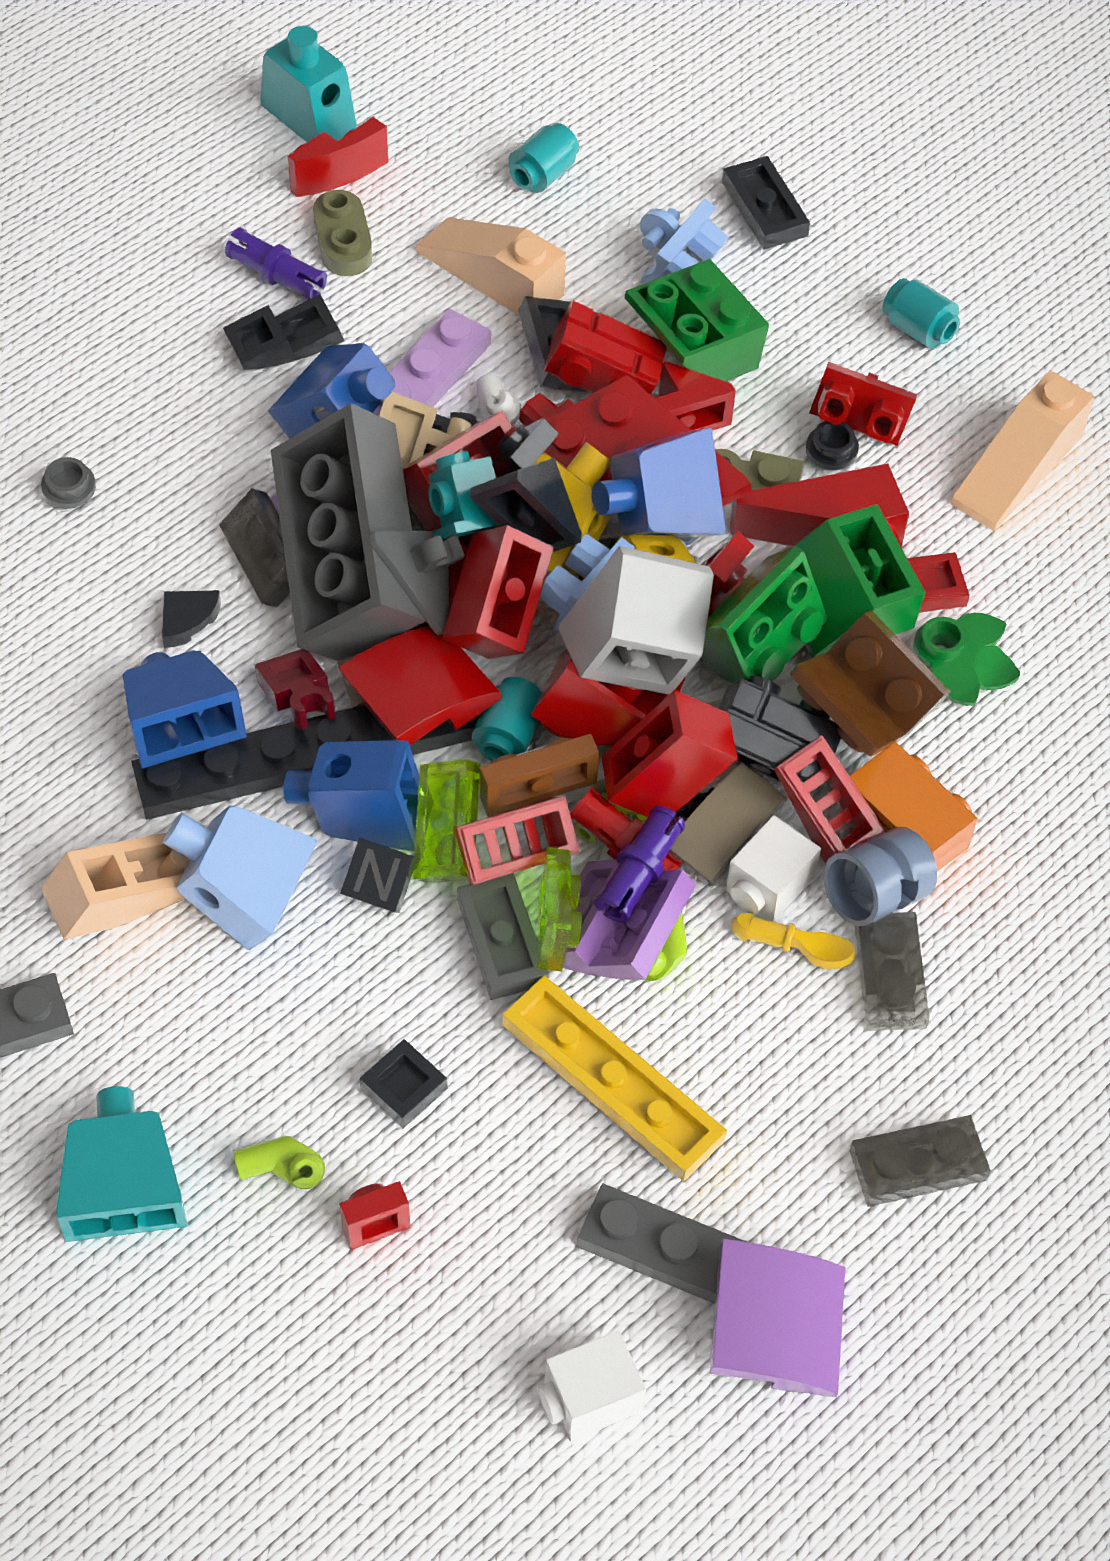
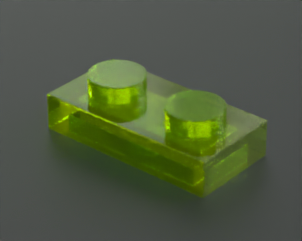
M469 759L420 764L414 856L418 857L413 871L414 880L427 884L468 880L454 827L478 819L480 763ZM477 834L473 835L475 846Z
M547 847L538 892V969L562 972L567 948L577 949L579 944L582 914L575 911L579 903L581 876L571 874V850Z

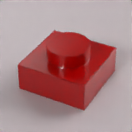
M400 1181L387 1186L379 1183L364 1186L352 1193L348 1200L339 1203L342 1229L351 1250L411 1228L409 1202Z

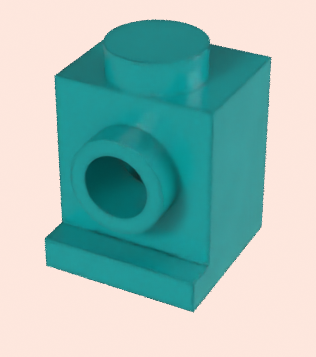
M468 451L436 459L438 471L429 475L431 482L429 486V501L433 512L440 518L442 528L433 531V536H441L442 541L452 536H467L499 526L469 497L471 487L496 478L491 457L470 461Z

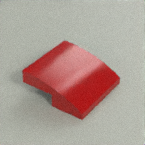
M430 625L383 641L338 667L345 682L392 739L408 741L409 745H412L446 720L455 730H458L503 698L500 691L461 647L443 640V635L435 634Z

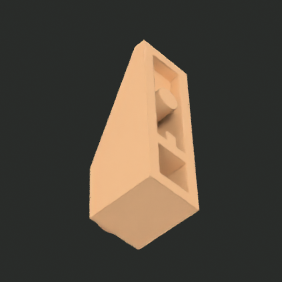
M448 217L416 245L417 253L519 315L518 309L525 296L560 300L564 296L566 252L526 228Z
M1050 370L1019 402L955 492L950 504L995 531L1083 437L1095 396Z
M166 833L66 852L41 889L63 939L119 927L185 900L186 898L179 893L177 884L190 859L162 843Z

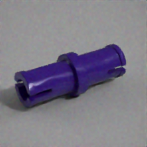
M236 228L231 236L239 240L238 243L246 247V249L230 240L226 243V257L235 259L261 273V279L270 285L279 283L302 295L306 300L321 294L306 280L322 289L326 286V272L293 257L289 248L281 244L273 246L248 233L244 228Z
M654 806L632 844H626L621 848L617 855V868L602 892L594 900V905L599 911L604 910L607 904L610 905L604 913V916L619 923H626L649 883H656L664 871L662 862L679 834L685 829V822L681 817L676 818L673 825L669 824L676 815L673 810L663 806Z

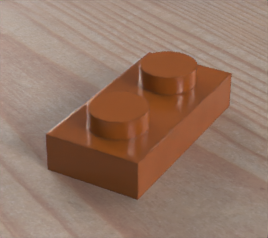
M591 733L574 739L560 738L552 741L544 748L518 756L514 754L504 755L493 760L488 765L481 766L480 800L487 817L597 784L599 750Z

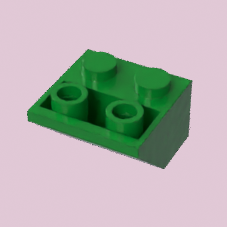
M711 259L704 260L625 291L624 299L684 367L726 382L759 368L769 323Z
M878 504L828 519L795 545L804 550L828 617V621L822 626L816 638L805 644L811 658L827 653L865 612L871 610L894 634L914 629L926 592Z
M793 546L766 557L707 618L701 657L707 669L731 684L741 678L748 681L749 676H759L773 681L781 674L786 663L806 643L816 638L822 626L828 621V617L804 550Z

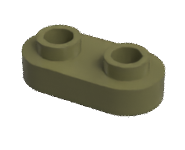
M331 190L321 194L313 204V216L325 267L330 272L339 276H355L363 273L370 267L373 254L372 240L360 198L346 190Z

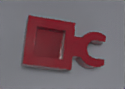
M300 649L254 664L257 683L277 712L291 708L292 720L297 728L301 730L308 728L306 714L312 711L323 712L328 720L336 718L334 698L329 689L328 676L309 651Z

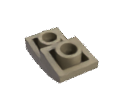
M741 762L685 821L684 831L679 834L669 851L713 885L746 843L778 812L787 801V797Z

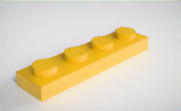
M545 975L502 1014V1025L683 1182L725 1141L726 1128Z

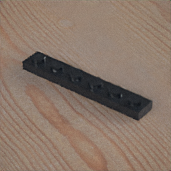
M362 705L337 711L336 718L328 720L325 714L308 718V728L302 730L291 722L249 732L246 738L143 769L139 764V759L132 760L131 764L145 819L149 820L284 787L285 776L289 769L313 770L318 749L325 742L388 741L393 739L368 708ZM477 717L458 730H455L446 720L410 745L412 754L415 755L473 741L472 732L478 721Z

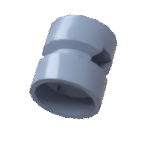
M895 827L872 837L865 843L856 844L830 857L824 868L823 883L832 907L844 921L854 926H867L890 915L897 909H903L932 894L937 884L938 870L934 855L927 842L917 832L907 827Z

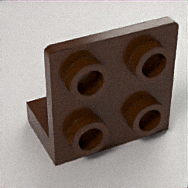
M872 610L865 612L827 653L798 664L790 672L791 677L799 684L797 690L800 696L811 707L819 711L824 710L839 726L837 728L839 736L850 748L860 753L864 752L869 757L887 749L895 741L898 743L905 739L951 693Z

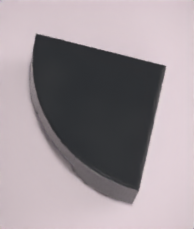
M220 590L164 591L162 625L164 648L184 645L192 641L191 636L200 632L208 624H213L221 608Z

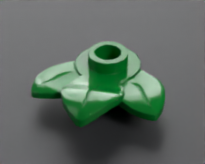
M976 612L967 613L957 620L944 616L935 617L923 624L915 634L913 642L915 655L926 666L930 667L931 672L951 691L946 698L952 702L964 706H974L980 689L1000 690L1017 682L1020 677V671L1017 666L996 645L1002 638L1007 623L999 618ZM935 645H943L946 648H940Z

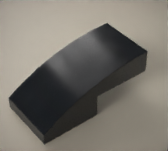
M321 294L277 316H274L270 306L267 305L223 327L244 370L260 369L294 362L317 354L327 346L338 345L345 341Z

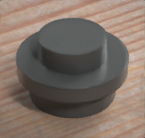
M63 457L54 460L47 466L41 480V489L48 503L58 508L71 509L82 506L93 497L96 490V482L93 472L82 461L72 457Z

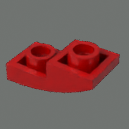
M373 116L357 128L348 131L338 141L323 131L306 144L297 147L293 153L288 155L291 193L296 197L330 191L359 180L387 164V126Z

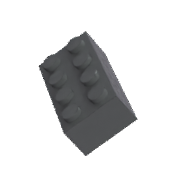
M350 403L271 449L297 648L341 661L364 652L425 622V618L373 549L368 539L369 535L375 531H412L396 424Z

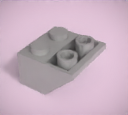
M619 546L558 626L580 678L663 694L673 692L702 657L714 576L711 568L701 564Z

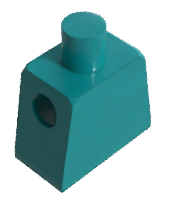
M309 26L294 27L289 31L288 38L265 52L262 62L260 97L263 108L305 142H309L323 131L338 141L348 131L357 128L347 69L339 59L318 44V35L315 29Z
M112 1086L100 1090L96 1094L97 1117L74 1120L69 1123L67 1129L57 1202V1219L65 1241L74 1242L188 1227L180 1188L159 1112L144 1111L135 1113L134 1091L131 1088Z

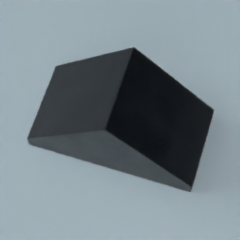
M555 458L470 488L469 497L501 527L508 525L554 547L553 552L581 543L582 532Z

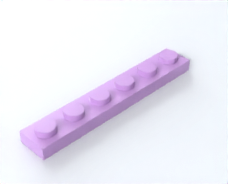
M449 308L389 372L395 379V388L392 392L434 407L492 344V330ZM382 403L375 409L373 414H379ZM275 493L263 506L265 521L281 529L277 494Z

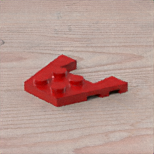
M625 375L547 419L546 421L559 435L544 452L567 468L586 442L611 460L614 455L673 434L692 430L633 379ZM715 450L722 505L724 507L752 491V487L748 478ZM610 466L599 481L612 480ZM582 576L578 577V579L581 581L585 579Z

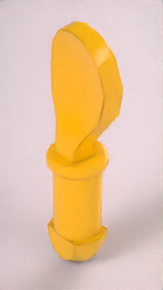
M742 913L731 922V930L740 940L744 942L752 940L783 948L784 952H790L791 947L797 948L811 964L824 969H841L850 965L855 959L854 945L848 939L835 934L798 930L794 923L785 925L754 917V913Z

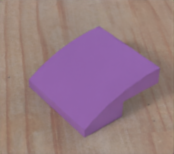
M617 859L589 861L585 864L539 945L543 959L546 963L584 974L615 979L645 980L696 884L684 870L663 871L656 883H649L631 912L629 920L626 923H619L604 916V913L610 906L609 904L602 911H599L594 905L595 898L602 892L617 868Z
M723 1239L719 1251L709 1374L771 1382V1389L837 1397L846 1267L795 1251Z

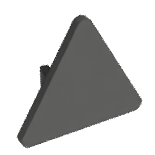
M375 531L371 533L368 539L373 549L435 634L443 635L449 616V565L465 557L458 536H452L442 541L441 536H433V531Z

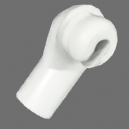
M486 374L479 377L476 381L482 420L503 411L510 424H515L520 416L521 403L519 399L507 390H503L502 380L498 375Z

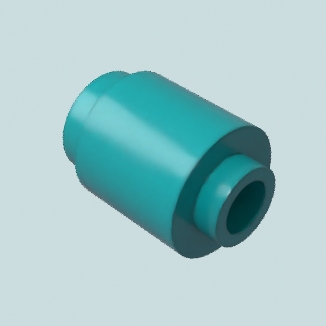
M561 123L541 126L509 155L510 175L516 185L533 193H541L575 163L576 155L579 152V143L575 134Z
M907 278L899 279L892 285L884 298L882 311L888 316L890 324L928 348H935L939 344L948 343L959 329L958 304L918 279L912 281Z
M514 676L504 678L501 684L496 686L503 698L483 711L472 732V740L478 747L480 754L491 762L504 755H517L528 750L540 722L531 716V713L542 692L538 686L529 680Z

